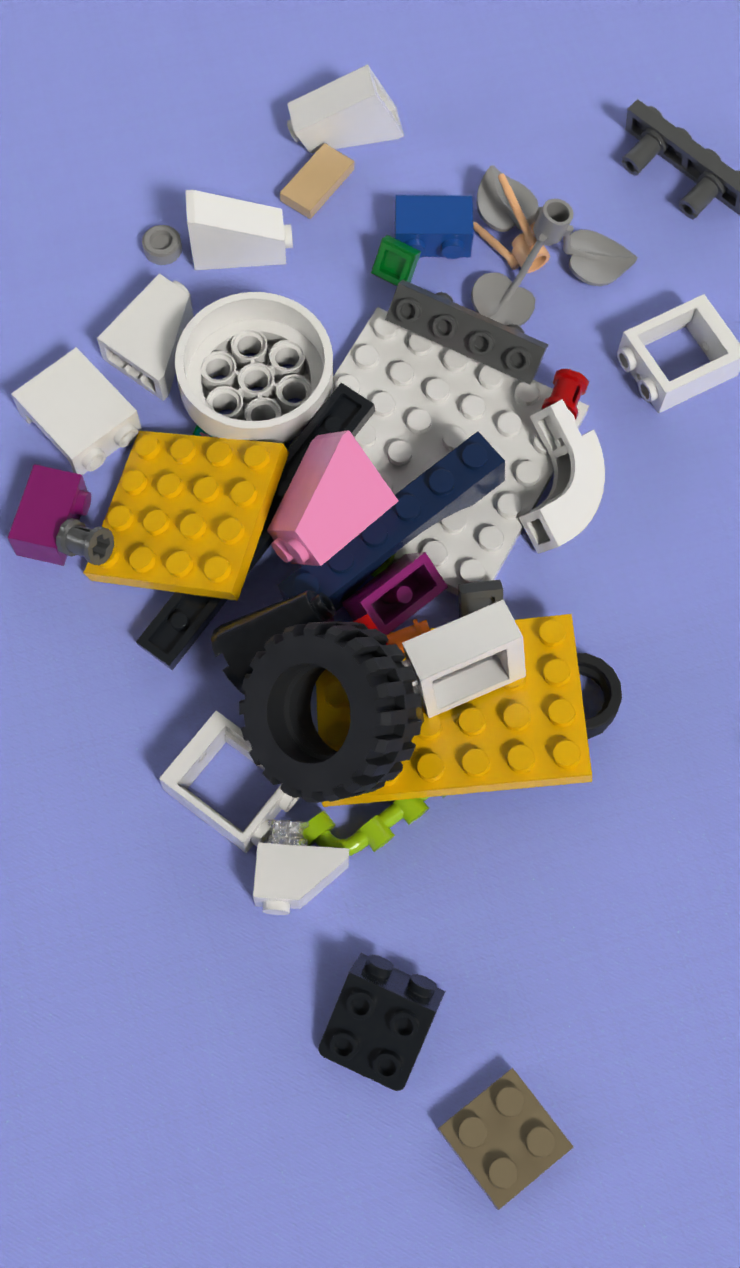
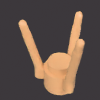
M501 173L498 175L499 182L523 233L512 241L513 250L511 253L477 222H473V228L483 240L506 259L510 268L515 270L523 266L537 240L533 231L534 223L529 226L505 174ZM544 245L541 247L527 273L540 269L548 262L550 254Z

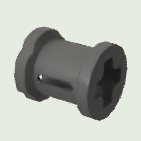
M71 518L60 526L56 536V546L59 552L67 556L80 555L85 557L91 564L101 565L112 554L114 537L107 528L99 526L89 528L79 520Z

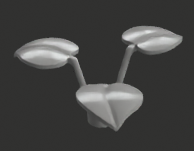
M491 165L478 187L476 198L478 213L482 220L496 231L506 232L514 226L521 230L499 182L498 175L501 172ZM506 176L529 226L534 223L533 231L537 241L513 282L501 273L492 272L484 274L477 279L472 288L471 301L477 313L506 326L508 324H516L518 326L525 324L534 311L535 298L530 291L519 287L541 247L543 245L550 246L556 244L562 237L564 253L571 255L569 260L571 272L582 282L592 286H606L613 283L635 264L638 257L619 243L600 233L591 230H578L572 233L574 228L570 223L573 219V210L567 202L561 199H550L545 202L543 207H538L536 197L527 187Z

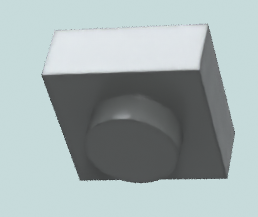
M500 580L458 584L459 618L503 600V587Z

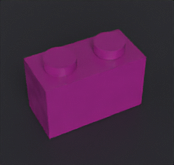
M36 464L33 465L8 535V540L17 556L64 566L67 555L59 552L56 546V536L60 526L68 519L80 520L81 516H86L91 504V493L88 492L81 474Z
M426 552L404 554L344 600L342 604L353 621L368 614L378 630L387 635L446 590L448 586Z

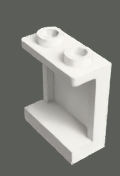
M77 347L11 393L19 414L28 424L34 422L68 459L73 472L84 475L88 471L98 469L109 455L120 447L123 448L130 445L136 439L138 431L142 430L137 410Z

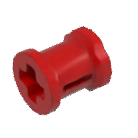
M571 369L557 370L553 379V390L550 397L544 400L542 409L563 399L568 410L572 412L576 420L578 416L577 404L581 395L586 393L589 381L580 372Z

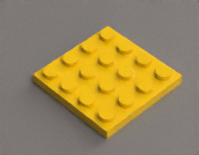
M138 431L101 526L109 529L113 534L114 547L112 554L101 565L87 562L84 574L91 581L238 601L289 451L283 443Z

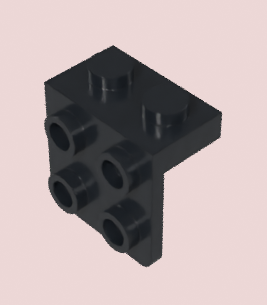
M360 953L348 973L318 1048L320 1055L392 1090H402L407 1083L445 991L437 988L431 979L423 975H409L394 968L393 964L384 957L378 955L367 956Z

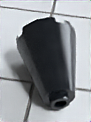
M307 590L220 625L213 631L211 636L212 650L215 657L221 653L223 654L229 665L223 669V672L230 682L245 695L246 691L241 689L246 674H252L253 668L250 667V663L258 651H266L264 648L266 641L275 634H283L286 628L296 624L335 621V606L324 593L320 592L317 594L313 590Z

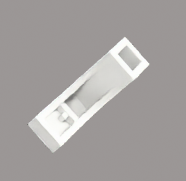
M563 399L530 416L551 457L554 469L553 485L548 497L539 506L519 517L538 554L560 547L580 534L596 514L604 491V458L595 430L581 435L576 426L575 417L568 410Z

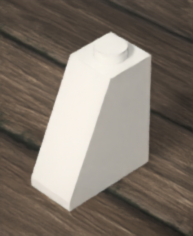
M368 64L287 103L291 117L287 121L289 132L294 141H301L310 153L317 152L324 143L334 149L404 137L397 107Z
M185 190L187 225L194 270L286 264V249L293 248L291 224L284 225L281 208L197 190Z
M159 273L97 337L104 361L164 401L169 396L176 373L175 352L184 328L193 318L191 295L187 288L178 281L171 282Z

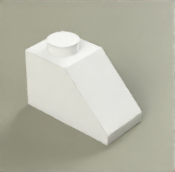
M258 843L253 888L255 906L263 907L262 912L272 915L290 914V909H301L349 867V848Z

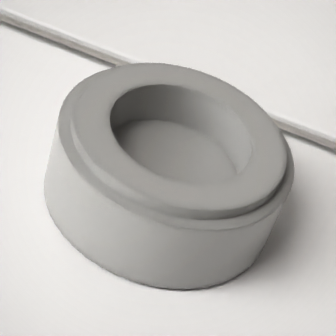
M154 226L148 229L142 238L144 254L154 264L167 265L176 261L181 255L180 235L170 226Z

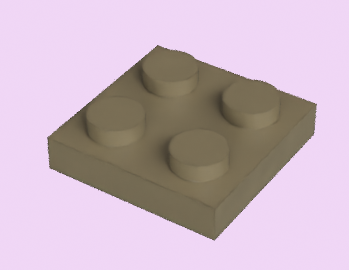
M513 1068L438 1128L440 1134L497 1210L501 1209L573 1148V1145Z

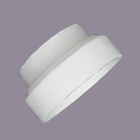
M245 292L221 298L203 308L189 321L177 344L175 370L183 405L192 420L212 437L285 444L301 434L332 394L333 352L325 328L307 308L281 295L266 292ZM248 353H255V354H256V355L250 356V357L244 356L245 354H248ZM286 364L294 365V366L291 367V368H283V367H281V366L286 365ZM219 375L226 376L223 379H213L215 376ZM253 387H263V388H264V389H262V390H260V391H252V390H250V389L253 388ZM292 398L302 399V401L292 403L288 400ZM222 410H233L230 414H219Z

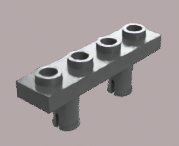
M637 99L627 110L625 130L637 138L639 142L622 158L623 167L630 174L637 176L656 155H659L697 183L679 202L680 210L687 217L695 219L714 198H717L740 215V171L733 170L722 162L719 155L713 150L705 149L695 142L685 129L681 127L676 128L664 119L660 111L655 107L647 106Z
M401 280L398 283L385 318L389 322L527 384L533 382L549 345L524 334L523 329L516 324H508L506 326L454 303L451 296L447 293L439 292L434 294L405 280Z

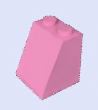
M349 430L318 435L311 441L267 529L274 539L271 543L272 548L286 563L322 566L394 506L398 499Z

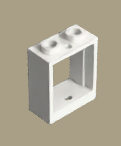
M705 294L624 331L617 351L621 367L626 372L632 374L638 383L641 396L646 402H651L658 414L738 376L740 372V343ZM686 327L711 362L669 381L645 346Z
M504 599L402 643L406 658L402 663L404 667L412 666L417 681L412 682L414 693L421 694L422 706L428 718L526 677L523 635Z
M215 711L160 776L159 780L166 793L243 852L247 853L253 845L257 846L258 843H264L274 829V825L271 823L281 810L288 812L300 797L293 798L283 793L280 785L244 831H241L188 790L189 786L226 742L254 763L249 754V751L252 750L249 740L244 741L241 728L218 711ZM257 765V766H259L261 769L265 770V768L263 767V765Z

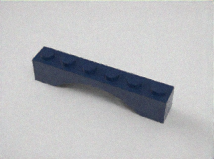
M477 431L396 493L395 496L398 502L322 566L303 565L280 582L277 586L283 600L307 590H313L317 594L322 592L327 595L335 606L336 611L343 606L342 602L350 597L374 571L404 545L442 519L473 506L505 481V460Z

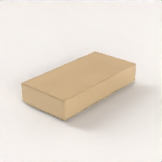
M324 143L282 189L280 201L311 219L354 171L355 161Z

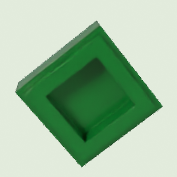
M386 235L381 240L371 273L395 286H398L401 280L411 283L421 251Z

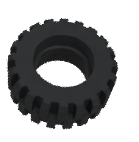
M342 621L296 624L286 628L283 634L272 636L264 645L266 651H258L251 661L252 674L245 675L241 688L246 691L245 700H240L239 715H244L245 727H241L244 741L249 740L252 750L249 751V754L256 765H263L265 770L262 774L273 785L282 784L280 789L283 793L293 798L302 797L306 802L314 803L332 802L362 795L384 787L386 781L394 779L403 770L401 761L410 760L416 748V744L411 742L412 736L420 735L422 723L421 719H416V708L422 707L421 694H415L412 682L417 681L412 666L404 667L401 662L405 659L404 653L396 644L386 645L388 642L387 636L377 629H368L362 623ZM325 669L330 671L340 681L345 689L350 705L351 719L348 735L338 751L330 748L321 739L311 715L312 691L317 679Z

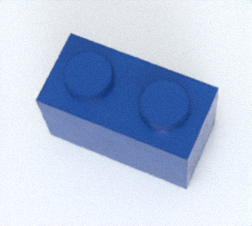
M395 195V239L421 251L419 258L445 257L448 259H458L460 257H471L474 236L473 196Z

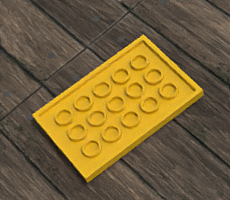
M572 614L516 619L515 622L523 635L526 677L431 718H428L422 706L424 722L421 725L420 735H415L411 742L416 744V748L410 760L401 761L403 770L394 779L386 781L382 788L341 800L321 802L323 807L592 782V769ZM325 669L316 681L318 734L330 748L338 751L348 735L351 719L350 705L345 689L340 681L330 671Z

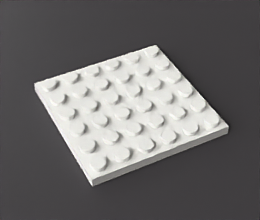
M377 307L333 376L332 393L340 383H343L374 403L375 412L355 436V439L394 495L477 431L505 460V481L473 506L462 509L423 531L398 550L392 562L393 564L404 554L426 552L447 584L448 588L446 590L458 596V584L496 579L524 528L519 517L536 507L554 474L551 457L530 418L531 415L542 410L544 400L550 397L553 389L535 380L531 384H527L385 320L388 311ZM580 401L577 404L578 416L576 426L578 429L589 409V405ZM296 437V438L293 439V441H292V443L290 444V446L294 443V441H295L298 437Z

